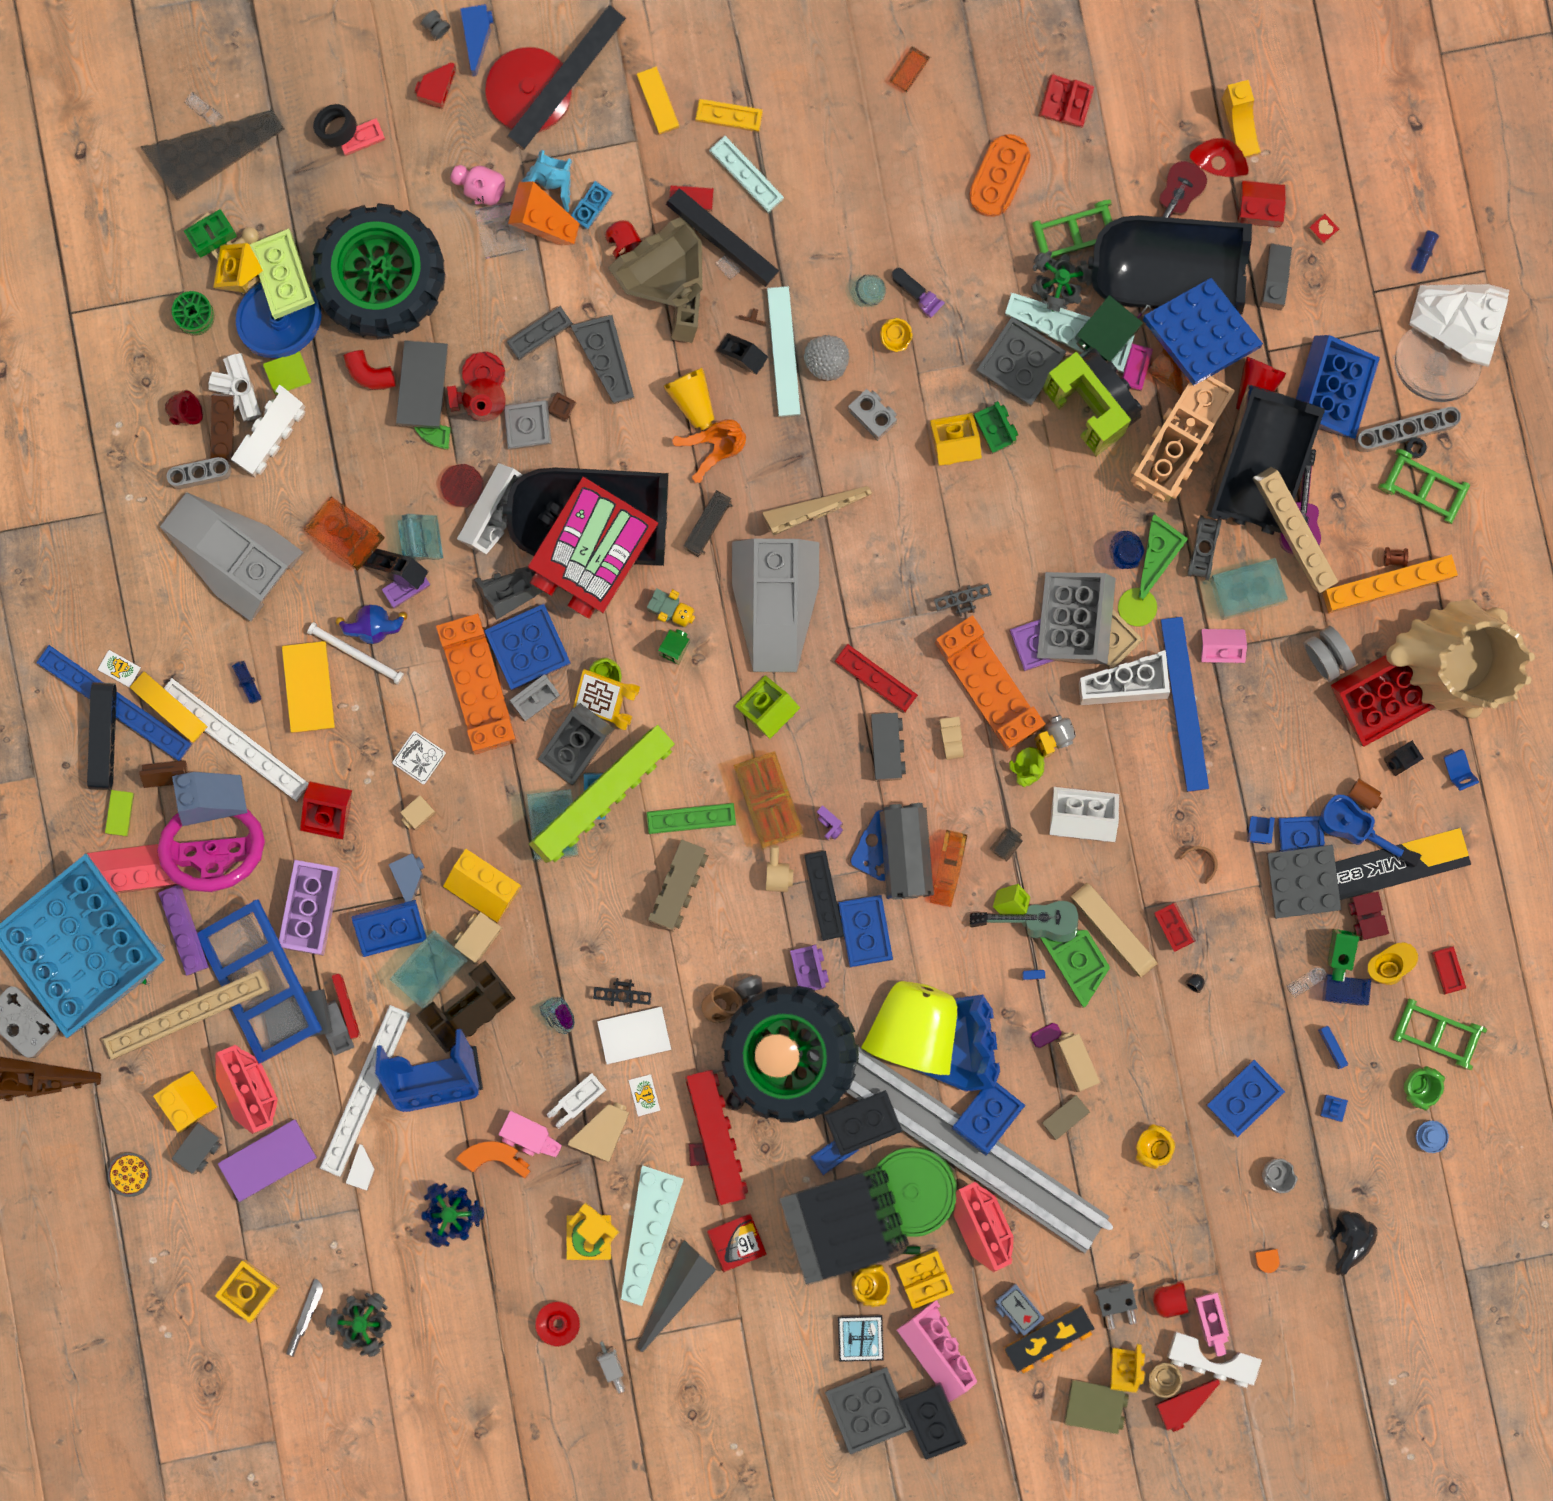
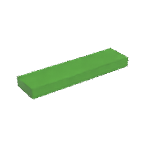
M734 803L647 812L649 834L736 826Z

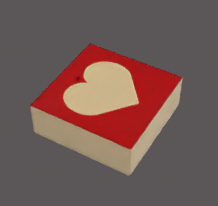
M1324 214L1308 230L1323 245L1339 231V228Z

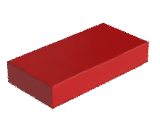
M670 186V198L680 188L705 210L712 211L714 188Z
M1454 946L1432 952L1444 995L1466 989Z

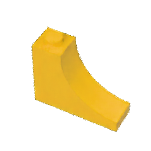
M1249 80L1227 85L1222 102L1233 141L1241 149L1245 158L1259 155L1261 152L1253 115L1254 97Z

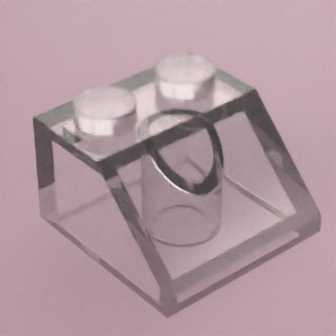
M514 201L475 209L486 259L528 250L524 230L508 224Z

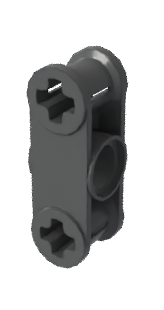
M1203 515L1199 516L1187 576L1204 577L1205 580L1209 581L1222 519L1213 520L1204 518ZM1201 542H1206L1210 546L1208 553H1202L1199 550Z

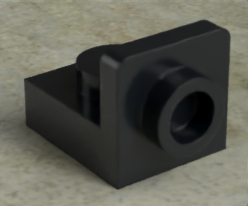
M1413 740L1384 757L1387 767L1394 776L1399 775L1424 759Z

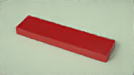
M849 644L845 646L835 660V663L904 713L918 696V694Z

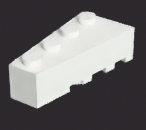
M1166 650L1155 655L1139 658V660L1121 664L1109 670L1106 669L1081 677L1078 684L1080 705L1168 699L1170 687Z

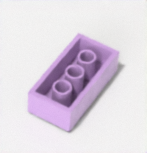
M299 860L294 861L279 937L282 948L324 956L341 869Z

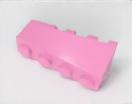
M935 1300L909 1319L897 1331L936 1384L941 1382L947 1398L951 1402L967 1392L977 1383V1380L965 1356L960 1355L958 1351L959 1344L955 1337H951L947 1329L949 1324L945 1317H941L938 1311L940 1305Z

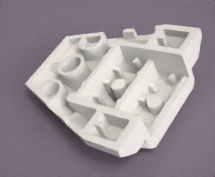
M1489 284L1420 285L1409 325L1429 338H1436L1445 344L1444 347L1448 350L1452 348L1459 352L1464 360L1488 367L1500 332L1508 302L1509 290Z

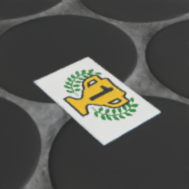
M108 650L97 670L130 687L141 667Z
M651 1074L628 1080L638 1116L660 1111Z

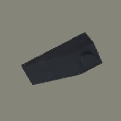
M372 548L362 565L370 571L416 590L422 585L429 572L412 557L377 548Z

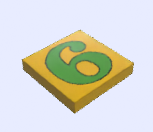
M567 1215V1260H611V1243L603 1252L599 1250L609 1238V1235L604 1233L597 1243L592 1245L577 1232V1229L586 1220V1215H581L573 1226H570L568 1223L575 1215ZM601 1215L611 1223V1215Z

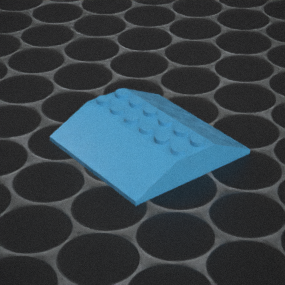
M84 854L0 923V948L66 1038H69L110 1009L141 984L165 961L88 854Z

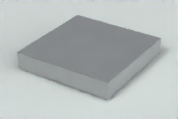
M546 400L504 407L509 450L552 444L548 402Z

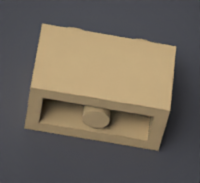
M482 912L478 915L474 914L467 923L469 928L466 932L461 931L454 940L457 943L454 947L476 964L503 929Z

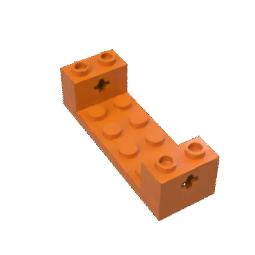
M479 614L437 625L436 628L446 654L468 729L469 740L475 755L517 743Z
M972 615L938 637L935 645L1008 752L1043 729L1046 724L1035 707H1030L983 637L985 633Z

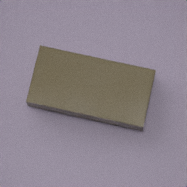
M1075 1095L1043 1121L1042 1124L1054 1139L1057 1140L1089 1114L1090 1111L1078 1096Z

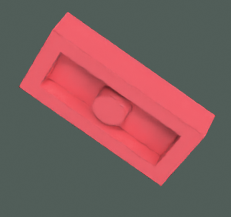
M377 118L357 126L353 138L348 143L342 145L345 156L385 140Z

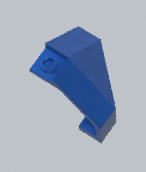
M983 994L954 998L957 1004V1021L950 1075L915 1071L963 1091L994 1088L1000 1074V1065L995 1063L994 1050L998 1049L996 1032L991 1031L990 1019L994 1018L993 1009Z

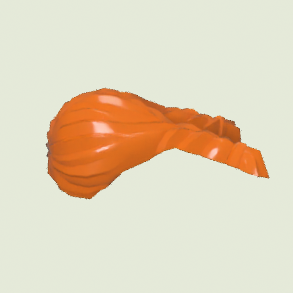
M727 419L713 423L705 431L696 433L693 436L690 435L687 438L674 436L672 442L675 446H692L705 442L714 444L713 452L706 457L697 473L692 476L695 483H700L705 472L709 471L718 461L733 457L742 451L746 443V434L738 422Z

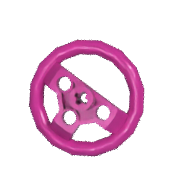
M247 809L248 813L232 816L241 820L248 828L249 834L246 837L178 843L173 840L182 827L179 814L177 813L171 818L160 835L157 852L161 868L174 883L190 891L214 892L233 887L248 877L261 861L265 845L261 823ZM234 847L240 848L236 853L229 852ZM190 851L196 852V854L192 857L186 856V854ZM243 861L238 868L225 875V871L235 862ZM177 865L181 867L193 866L201 872V878H194L182 872ZM209 869L218 870L215 873H208Z

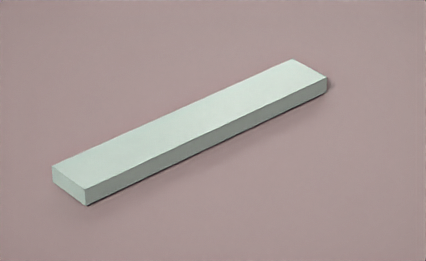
M789 286L767 288L779 417L800 415Z

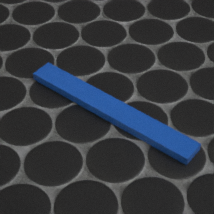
M1183 617L1161 619L1160 623L1164 648L1166 650L1167 668L1187 792L1209 789Z
M48 645L36 662L88 699H90L92 683H104L50 645ZM117 692L116 718L176 760L181 761L192 746V743Z

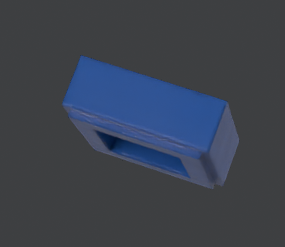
M1044 970L1022 972V981L1046 978Z

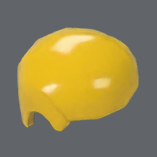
M893 318L887 320L880 329L881 343L886 349L894 352L907 349L912 340L911 326L903 319Z

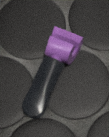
M895 268L893 270V281L918 302L920 309L929 318H932L944 305L945 302L938 299L934 293L929 291L926 294L927 290L915 279L911 278L902 268Z

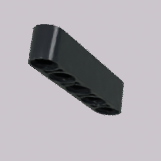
M93 682L91 685L87 786L89 790L111 791L113 788L117 687L115 683Z

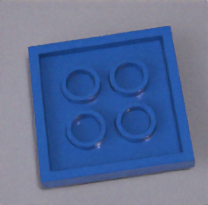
M545 604L484 630L511 691L539 679L544 674H550L571 664Z

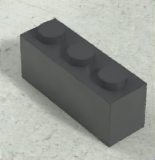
M898 713L871 714L875 782L901 780L902 775L906 774L905 761H901L900 753H904V740L899 739V731H903L902 718H898Z

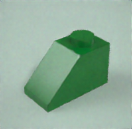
M676 629L675 632L669 630L658 649L659 656L679 665L690 643V639L687 638L688 634L679 629Z

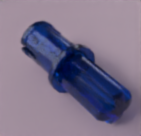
M1429 230L1426 231L1421 246L1416 249L1417 255L1411 266L1413 272L1421 274L1429 257L1433 256L1432 250L1439 238L1437 233Z
M245 661L234 664L232 669L240 682L239 687L243 688L249 703L255 704L259 702L261 696L254 683L255 678L249 673Z

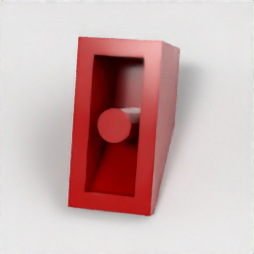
M450 62L424 75L422 81L417 82L415 94H417L419 102L443 109L456 72L455 63Z

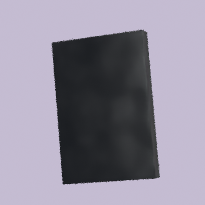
M886 1090L824 1115L841 1156L903 1131Z
M941 1382L899 1399L925 1460L967 1444Z

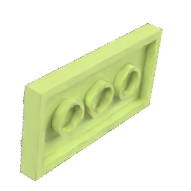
M289 229L249 244L263 270L259 277L274 319L315 304L292 233Z

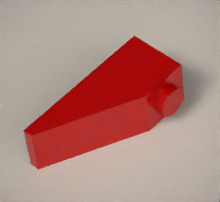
M1215 1378L1156 1403V1408L1165 1429H1171L1172 1432L1184 1428V1423L1193 1417L1219 1386V1379Z

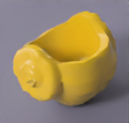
M1151 1124L1147 1130L1141 1133L1136 1144V1160L1152 1169H1157L1159 1166L1169 1163L1175 1151V1141L1172 1138V1133L1164 1127Z
M882 1264L861 1268L852 1278L853 1295L858 1301L862 1302L863 1306L877 1307L887 1303V1297L890 1294V1280Z

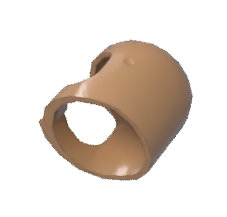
M719 985L703 999L701 1010L704 1017L710 1022L722 1023L736 1013L739 1007L742 1006V1000L739 994L732 988ZM723 999L726 1002V1009L720 1008L719 1003L715 1002V1000ZM735 1002L737 1004L736 1009L731 1011V1006Z

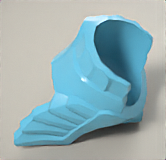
M544 150L539 151L536 163L530 167L522 182H535L536 180L546 190L561 188V200L564 210L569 212V196L571 195L570 166L572 161L570 158L568 161L548 157L544 154Z

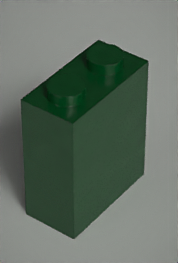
M1109 295L1075 337L1076 344L1084 351L1088 348H1095L1106 362H1112L1141 328L1143 322Z

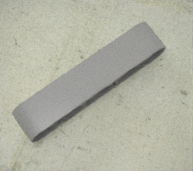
M1447 407L1366 429L1356 438L1355 446L1361 452H1370L1407 442L1414 438L1447 431L1454 428L1460 422L1461 413L1455 407ZM1445 414H1452L1455 420L1454 423L1447 422ZM1425 419L1433 422L1434 427L1432 429L1425 427ZM1403 426H1411L1413 434H1406L1403 431ZM1382 431H1389L1392 434V439H1384ZM1361 437H1369L1371 445H1364L1361 442Z

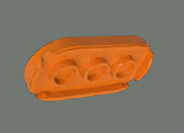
M1007 134L996 138L990 144L970 189V201L978 213L994 217L1003 214L1010 207L1030 162L1029 148L1021 137Z

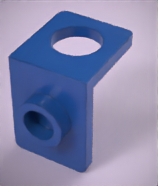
M1463 749L1444 756L1443 759L1450 780L1459 791L1479 783L1478 778L1470 770ZM1471 779V780H1470L1469 782H1467V783H1463V784L1460 783V782L1463 781V780Z

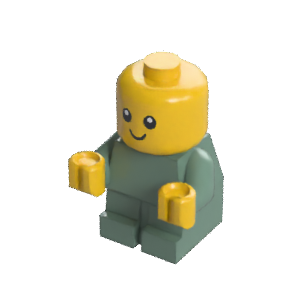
M656 588L647 606V610L656 614L659 621L665 622L671 619L682 627L688 626L689 623L692 624L696 617L693 615L694 608L684 603H679V592L673 589L670 594H667Z

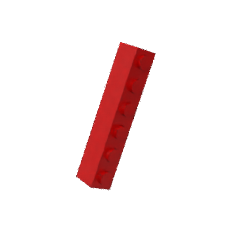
M712 1070L686 1076L685 1081L718 1206L746 1199L745 1194L748 1193L745 1180L741 1181L739 1174L743 1172L739 1159L736 1160L734 1151L737 1150L734 1138H730L728 1132L731 1129L728 1116L724 1117L722 1109L726 1107L723 1095H719L717 1087L720 1086L717 1073L713 1074Z

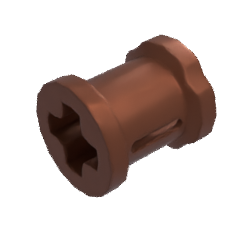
M1385 547L1384 567L1389 565L1407 567L1408 548L1390 550L1389 547Z

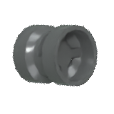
M437 10L428 13L420 23L424 29L430 31V35L434 40L443 37L451 27L447 21L441 19V15Z

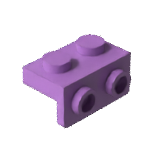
M815 944L791 950L790 953L798 986L815 990L826 988L825 983H829L827 971L821 968L820 962L824 961L822 949H817Z

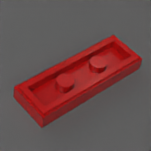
M332 975L350 1039L360 1038L361 1035L343 975Z

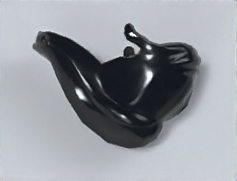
M1350 1211L1339 1213L1336 1219V1228L1330 1236V1239L1334 1240L1341 1232L1343 1238L1341 1242L1347 1246L1344 1255L1335 1265L1336 1274L1341 1276L1346 1275L1350 1268L1366 1257L1372 1249L1378 1234L1374 1223L1367 1222L1361 1214Z

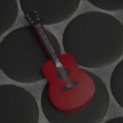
M1186 161L1177 162L1171 167L1167 176L1166 188L1159 199L1160 205L1165 208L1161 217L1170 218L1172 214L1184 215L1187 212L1190 203L1197 199L1206 188L1207 176L1202 169Z

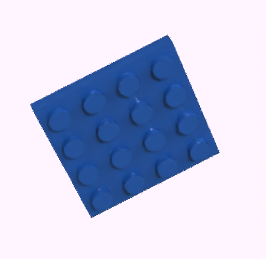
M1212 278L1147 313L1142 319L1193 386L1260 349L1263 345Z

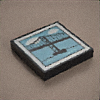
M882 1315L838 1317L839 1362L884 1360Z

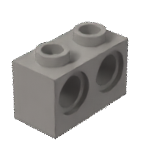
M866 389L848 406V411L878 441L897 423L895 418L897 414L889 406L885 408L880 402L882 399L875 391L870 392ZM863 401H869L873 407L866 411L860 407V404ZM883 416L888 422L884 426H879L875 422L876 418Z

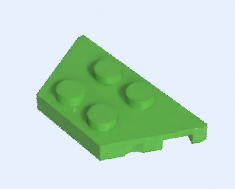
M1088 930L1077 931L1075 938L1068 942H1056L1040 937L1082 1008L1086 1007L1110 969L1109 964Z

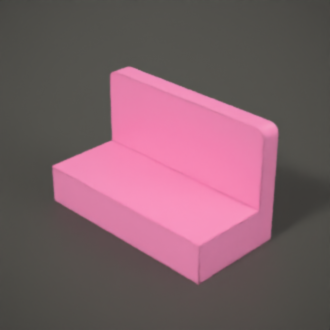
M1202 629V662L1245 663L1247 651L1245 630Z

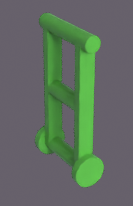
M1111 200L1096 203L1094 205L1095 209L1047 223L1033 222L1032 225L1040 252L1047 253L1049 251L1043 230L1064 223L1069 225L1074 246L1054 251L1050 257L1054 258L1095 246L1097 239L1082 242L1076 220L1101 213L1104 225L1106 226L1112 222L1108 208L1112 205Z
M1397 448L1395 454L1398 457L1385 484L1380 483L1378 488L1390 495H1394L1396 492L1444 516V521L1452 524L1470 488V484L1466 482L1459 484L1411 460L1412 454ZM1404 463L1427 474L1417 496L1394 485ZM1435 479L1458 490L1449 511L1425 500Z
M1408 999L1393 1040L1400 1043L1402 1039L1455 1059L1456 1065L1472 1070L1473 1066L1470 1065V1061L1481 1033L1486 1034L1487 1029L1471 1023L1470 1026L1461 1024L1416 1006L1417 1001ZM1413 1011L1438 1020L1429 1044L1405 1034ZM1446 1024L1472 1033L1463 1057L1438 1047Z

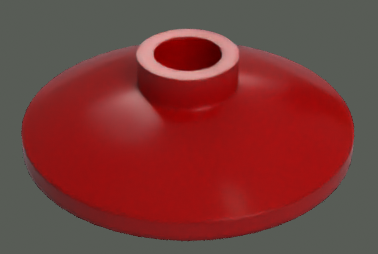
M552 1302L545 1305L539 1311L535 1323L536 1331L541 1340L546 1344L556 1347L564 1346L572 1342L577 1336L580 1329V1319L576 1310L569 1304ZM557 1319L562 1321V1327L560 1328L554 1326V1321Z

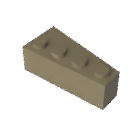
M681 839L671 863V869L663 882V889L655 901L654 911L650 913L648 918L650 923L674 932L675 927L680 928L684 916H681L683 907L688 908L692 896L689 895L691 887L696 888L700 876L697 875L700 866L704 868L708 859V855L705 854V848Z

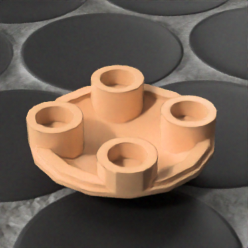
M773 1034L765 1036L759 1042L755 1051V1060L759 1069L771 1077L789 1075L796 1069L799 1062V1051L796 1042L783 1035Z

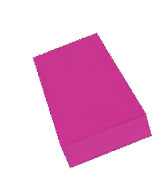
M1136 344L1131 345L1122 377L1127 380L1131 389L1142 391L1153 349Z

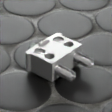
M601 1341L602 1351L598 1353L597 1360L600 1362L607 1381H613L618 1394L621 1391L623 1393L625 1391V1386L621 1379L623 1369L616 1355V1349L614 1347L606 1349L603 1341Z

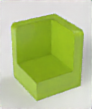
M1019 884L997 890L993 907L999 914H1026L1030 896Z

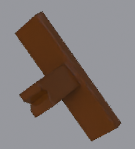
M753 308L751 318L739 315L740 320L765 327L767 323L756 320L758 309L755 310Z

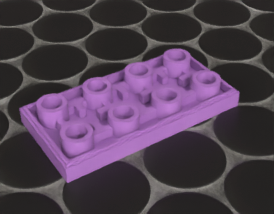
M295 1119L219 1162L218 1165L236 1198L241 1202L313 1161L317 1156Z

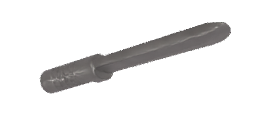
M314 1279L286 1351V1354L292 1357L295 1355L301 1336H304L322 1295L323 1288L317 1279Z

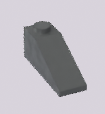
M1270 244L1260 307L1282 311L1285 306L1292 247Z

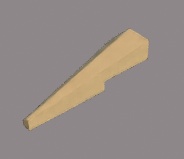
M866 486L762 512V516L769 531L774 536L809 519H812V521L817 520L871 495L872 492Z

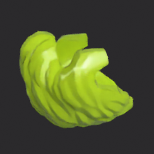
M1034 747L1022 749L1016 755V761L1014 763L1012 760L1009 762L1010 770L1017 774V784L1022 787L1030 786L1038 781L1044 773V757L1040 750Z

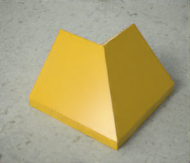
M248 243L220 246L213 288L247 293L249 281L263 271Z

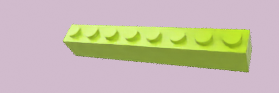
M659 725L652 727L529 843L531 848L545 863L551 861L555 863L564 855L562 851L567 846L570 848L580 840L578 836L583 831L587 833L595 826L593 822L598 817L602 819L611 811L609 806L613 802L618 804L625 798L626 794L624 792L629 787L634 789L642 781L640 777L644 773L650 774L657 767L655 763L660 758L664 760L672 753L671 748L675 743Z

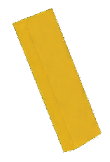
M657 66L637 73L638 81L659 135L679 128V123Z
M699 99L695 120L697 122L759 132L763 109Z

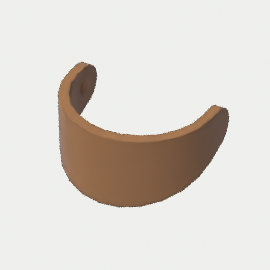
M1192 847L1184 852L1179 859L1181 860L1188 852L1193 850H1201L1207 853L1213 862L1212 874L1204 882L1207 884L1217 871V858L1206 847Z

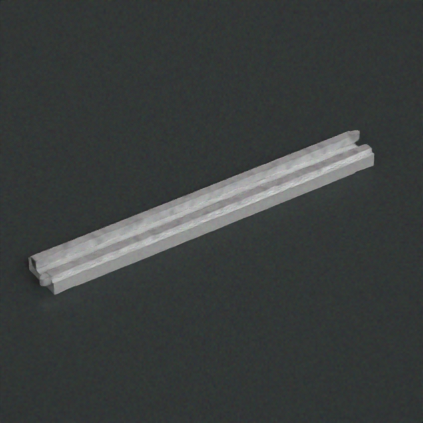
M809 1030L803 1036L805 1040H809L811 1037ZM819 1038L811 1042L813 1046L821 1044ZM859 1047V1062L856 1063L854 1071L856 1076L849 1090L846 1091L857 1100H862L886 1090L903 1131L1083 1253H1086L1101 1228L1113 1229L1112 1224L1108 1221L1110 1216L999 1141L988 1155L985 1156L951 1129L961 1117L959 1114ZM812 1049L810 1052L813 1060H819L820 1054L817 1050ZM810 1065L813 1070L819 1073V1068Z

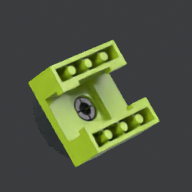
M1088 348L1080 355L1075 352L1050 371L1043 391L1058 409L1066 404L1067 397L1075 391L1079 393L1098 417L1096 419L1093 416L1086 422L1087 429L1080 436L1097 457L1123 437L1127 428L1141 418L1140 411L1143 408L1130 393L1129 389H1131V386L1125 378L1120 379L1116 374L1117 368L1111 361L1106 362L1095 348Z

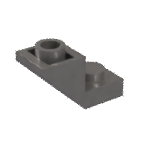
M336 1000L327 1003L332 1033L325 1035L335 1056L355 1046L352 1039H350Z

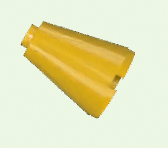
M703 368L694 370L675 379L671 383L663 385L665 391L694 428L699 427L700 430H704L712 425L711 421L715 420Z

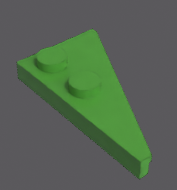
M1155 514L1151 520L1138 596L1141 600L1146 597L1188 540L1187 537Z

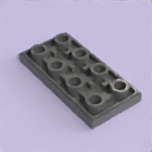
M404 340L396 418L397 426L440 429L448 344Z

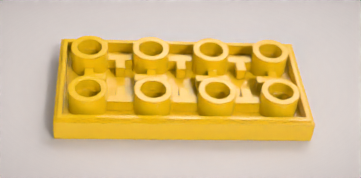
M326 641L282 646L291 733L334 729L335 721Z

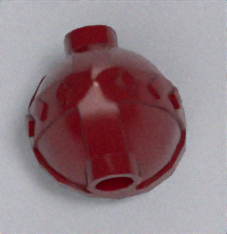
M183 390L173 395L165 403V411L170 417L169 422L173 425H179L180 423L196 425L203 419V410L199 400L188 390Z

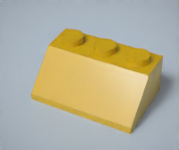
M467 849L464 850L443 885L444 888L497 923L522 888L520 884Z

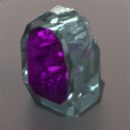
M552 997L539 1006L541 1015L546 1019L550 1027H553L558 1033L567 1034L574 1028V1015L562 997Z

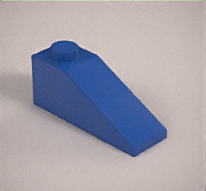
M486 4L460 8L472 76H477L491 32L490 24L494 23L492 10L487 11Z

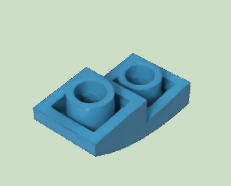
M594 181L584 199H581L571 216L578 223L589 229L614 193L597 181Z

